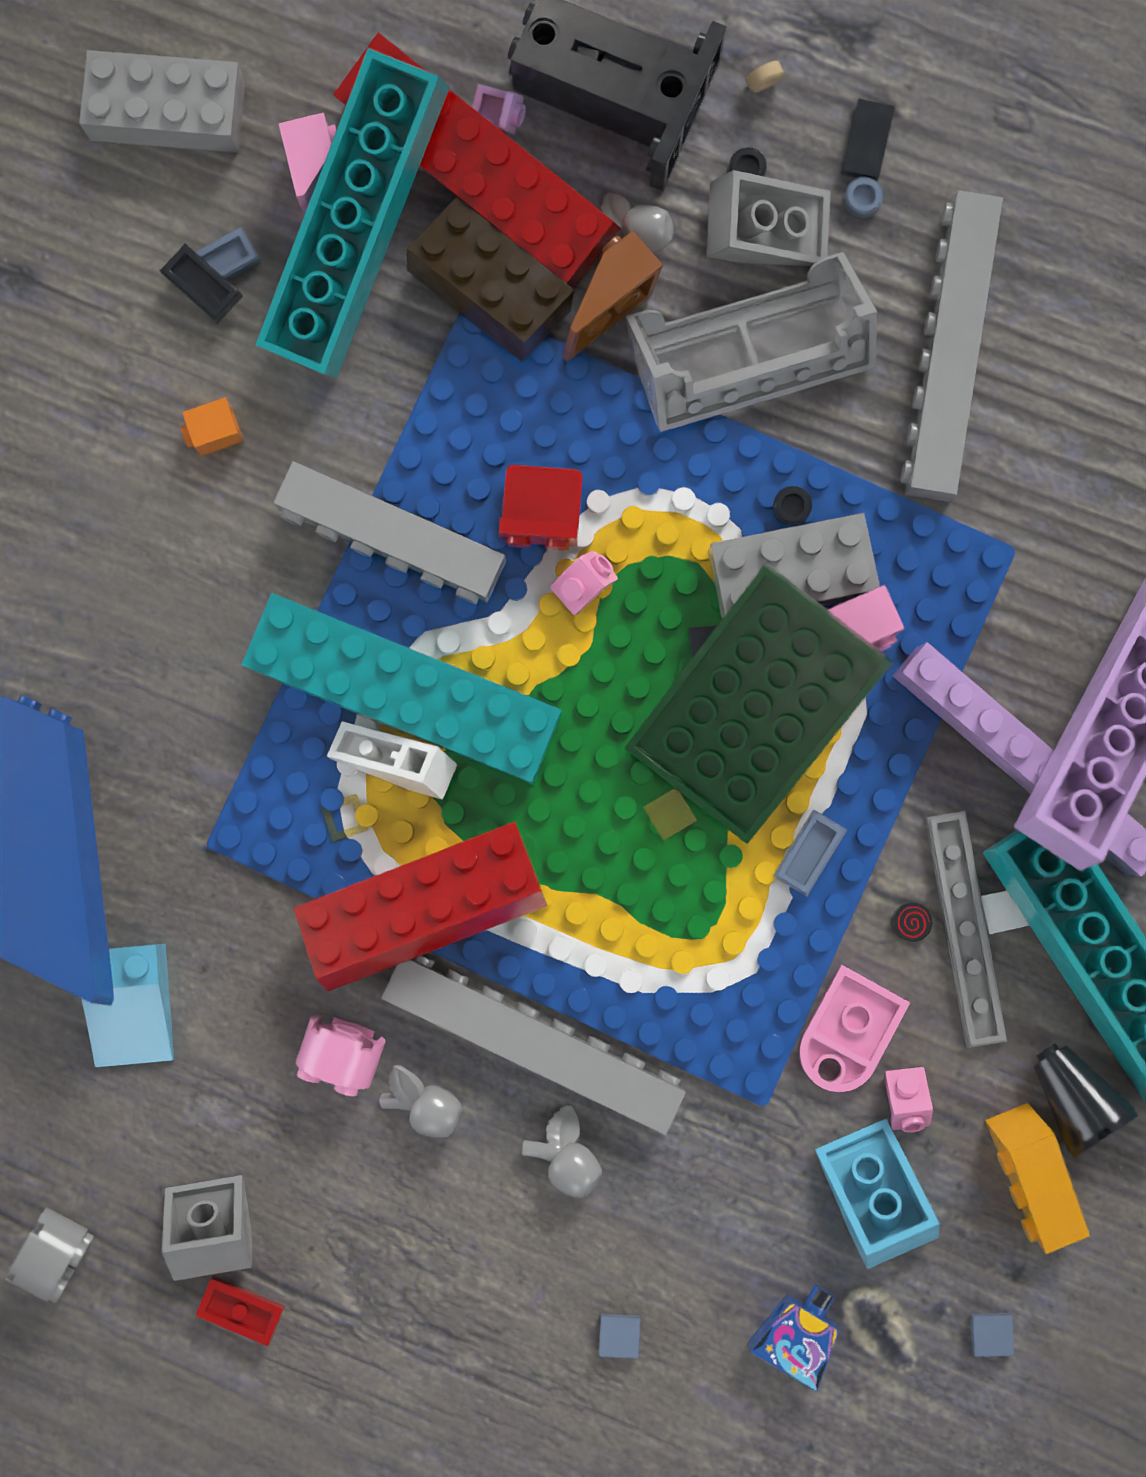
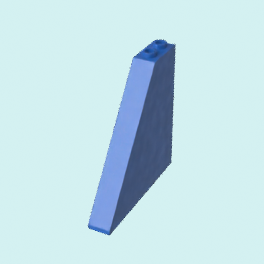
M20 694L16 701L2 695L0 699V958L90 1003L111 1006L115 998L84 730L70 725L73 717L52 708H50L48 714L39 711L42 703Z

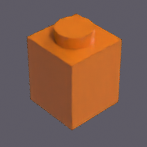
M226 397L182 412L186 424L180 426L186 445L188 448L194 446L201 456L244 442L233 407Z

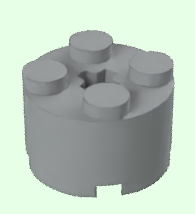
M46 1207L38 1219L39 1223L36 1228L29 1234L5 1280L46 1302L50 1300L57 1303L75 1271L68 1266L77 1267L94 1235L87 1232L88 1228Z

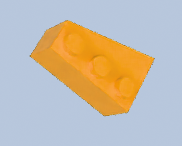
M1029 1103L986 1119L985 1122L998 1151V1160L1012 1185L1009 1187L1011 1196L1017 1208L1022 1209L1025 1219L1021 1220V1224L1031 1243L1037 1241L1043 1251L1048 1254L1089 1237L1090 1234L1055 1134Z

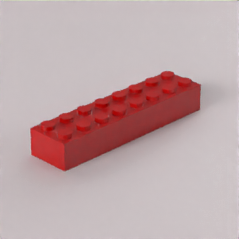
M378 32L336 89L333 96L344 105L347 104L368 48L421 70H426ZM449 89L420 166L548 270L575 289L601 255L605 245L614 238L621 228Z

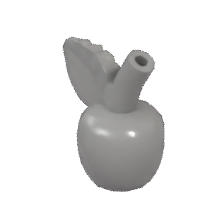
M609 192L604 195L603 204L600 208L601 211L621 228L614 237L620 236L622 239L633 230L652 253L658 252L669 245L674 229L672 219L666 210L653 205L632 207L629 201L619 194Z
M394 1065L391 1068L388 1082L390 1091L393 1093H383L380 1097V1106L383 1109L411 1111L409 1122L412 1129L417 1133L434 1138H444L452 1135L463 1114L462 1103L459 1099L440 1086L429 1085L424 1087L421 1080L415 1074L400 1065Z
M567 1104L562 1106L560 1111H556L553 1118L549 1120L546 1127L547 1144L524 1140L522 1156L537 1157L550 1161L551 1164L547 1174L551 1184L567 1195L584 1198L597 1187L603 1170L595 1155L587 1147L578 1143L580 1138L578 1116L573 1107Z

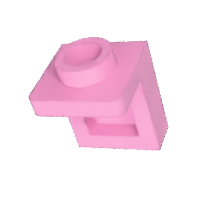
M591 551L580 556L549 587L569 611L576 615L605 588L613 585L618 580V577L613 573L611 563L604 556Z
M924 1067L885 1071L884 1080L891 1109V1129L913 1133L930 1126L933 1106Z

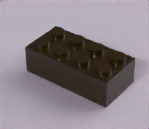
M457 197L407 248V271L522 363L571 311L574 289Z

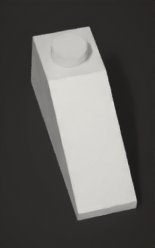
M343 721L327 757L397 786L442 800L457 767V764L436 746Z

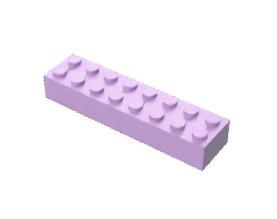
M1146 578L1014 826L1080 871L1104 860L1146 777Z

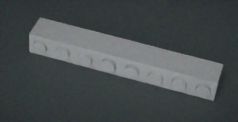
M958 190L952 202H946L944 206L941 225L947 226L946 237L939 240L936 252V262H941L939 276L934 275L930 290V298L936 299L934 313L928 312L924 328V335L930 336L928 349H922L918 371L924 372L922 386H916L912 405L913 409H918L916 423L910 424L907 436V445L913 447L911 459L904 461L901 473V482L907 483L905 495L951 502L957 495L1003 197Z
M423 955L396 966L381 999L664 1135L667 1134L686 1093L685 1089L679 1086L680 1078L661 1069L658 1075H655L643 1069L646 1062L628 1053H624L622 1058L608 1052L609 1044L592 1036H589L586 1042L573 1035L575 1028L557 1019H554L552 1024L546 1023L537 1018L540 1013L538 1010L521 1002L515 1008L502 1001L505 996L504 994L483 985L481 991L467 985L469 977L450 968L444 974L432 968L435 961Z

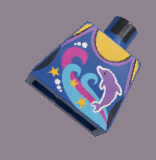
M814 1285L804 1303L787 1294L748 1341L747 1344L750 1352L817 1392L839 1333L836 1323L825 1316L835 1296L818 1285Z

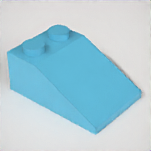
M166 944L109 949L115 998L112 1005L94 1004L82 999L95 1067L174 1060Z
M887 1119L815 1149L849 1233L867 1269L939 1238L940 1223Z

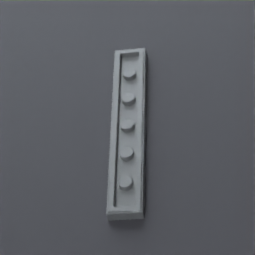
M961 811L926 817L925 821L966 1047L972 1048L1007 1042L966 812Z

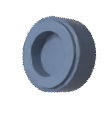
M860 177L853 180L848 185L844 195L846 210L857 218L873 216L880 208L883 200L881 186L875 180L868 177Z

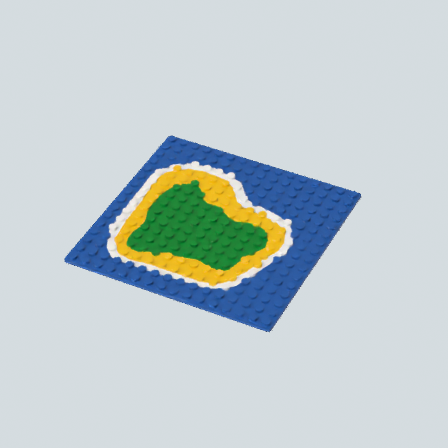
M459 313L372 496L504 554L506 563L488 603L478 599L477 604L465 601L455 595L457 589L444 583L441 589L431 586L420 580L421 573L408 568L406 573L395 570L385 564L387 558L374 552L371 558L359 554L350 548L352 543L349 542L317 611L561 709L562 716L534 785L440 748L457 764L442 800L410 791L327 757L342 721L421 743L432 744L282 684L208 838L207 845L211 850L317 899L515 822L548 906L431 952L744 1099L764 1106L770 1101L941 720L940 716L896 680L893 674L917 646L926 642L960 671H963L1015 556V549L1007 543L721 414L660 432L641 378L582 351L566 362L562 357L565 344L548 336L522 363ZM510 465L576 469L582 473L577 547L569 546V550L565 551L550 550L544 544H530V547L518 548L508 546L507 542L500 540L499 524L500 517L503 515L506 470ZM788 486H797L804 489L812 500L811 513L806 521L800 525L861 513L865 514L880 587L885 585L905 629L895 636L897 642L892 644V647L882 651L894 661L893 664L754 837L746 844L627 751L625 746L691 661L688 629L718 625L722 620L708 554L710 544L795 527L783 525L775 518L773 502L780 490ZM595 551L611 563L613 573L618 577V580L613 585L605 588L580 613L573 615L549 586L580 556ZM845 602L826 605L823 607L829 610ZM812 810H816L847 829L810 893L808 896H804L773 877V874Z

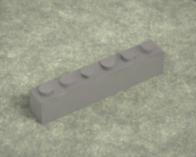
M292 461L273 502L278 510L282 512L280 515L282 519L300 527L303 521L317 527L315 530L316 534L333 542H336L338 537L352 543L350 546L352 550L371 558L373 552L387 558L386 565L400 572L406 573L408 568L422 574L420 580L441 589L443 583L457 589L456 596L473 604H477L478 599L488 603L506 563L505 555L294 461Z

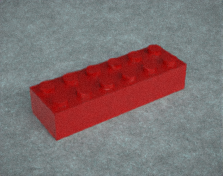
M512 822L309 901L293 909L315 977L326 991L329 992L548 905L516 823Z

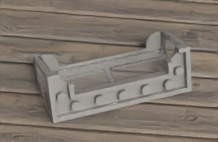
M843 252L815 262L808 272V281L692 316L665 323L662 314L656 310H645L626 316L629 345L660 432L876 368L877 311Z

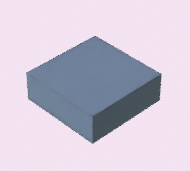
M601 1313L599 1356L638 1358L640 1315Z
M1010 1313L970 1314L971 1345L974 1357L1014 1356L1013 1316Z

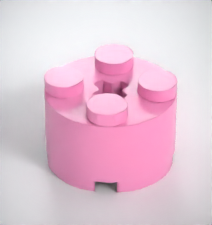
M323 1015L311 1016L296 1059V1065L299 1068L297 1076L312 1083H319L322 1080L334 1084L335 1091L347 1096H357L359 1089L369 1088L386 1040L381 1036L375 1041L373 1039L375 1031L352 1021L333 1017L332 1023L329 1024L321 1022Z

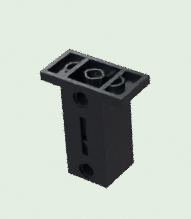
M537 0L535 4L530 2L523 17L522 24L525 26L520 38L514 37L507 58L511 60L509 75H512L513 91L650 147L647 155L650 159L646 171L651 173L650 187L664 192L721 61L727 26L712 21L707 34L700 32L693 52L691 53L565 0Z

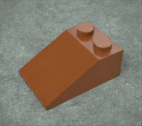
M633 230L622 239L620 236L614 237L602 249V258L569 330L562 355L566 362L652 296L663 264Z

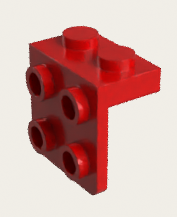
M510 465L506 470L503 515L500 517L499 524L500 540L507 542L508 546L527 548L530 547V544H544L547 549L558 551L569 550V546L577 547L582 473L576 469Z

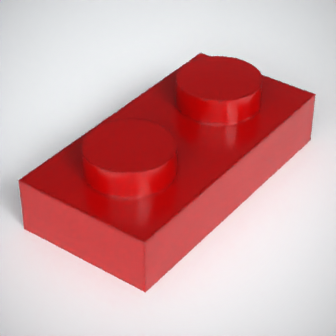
M213 1276L208 1283L195 1316L265 1346H269L285 1306Z

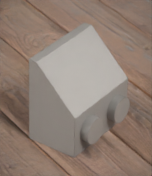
M242 1175L165 1188L162 1255L174 1281L252 1268V1229Z

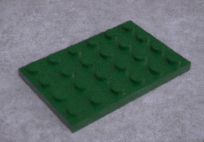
M765 563L631 738L625 749L748 844L894 661L773 567Z

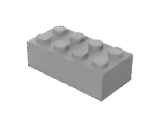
M87 50L79 124L90 141L239 153L246 80L238 62Z
M864 513L710 544L708 550L722 619L765 563L773 567L822 606L846 602L880 587Z

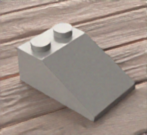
M735 170L711 181L706 257L737 263L812 267L819 259L827 257L830 191Z

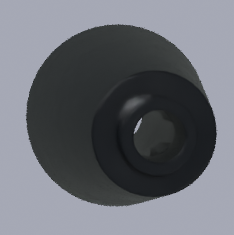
M1056 1043L1036 1055L1040 1062L1034 1066V1069L1066 1148L1073 1158L1139 1116L1134 1110L1135 1108L1067 1045L1059 1049Z

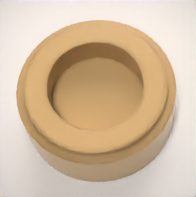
M776 60L755 69L745 77L750 91L756 93L779 82L785 73L780 62Z

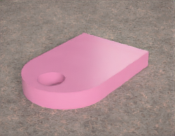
M839 965L799 1042V1059L806 1075L818 1086L834 1092L851 1091L863 1085L873 1074L910 1002L847 967ZM827 1058L835 1059L840 1066L838 1076L832 1080L822 1079L818 1072L820 1063Z

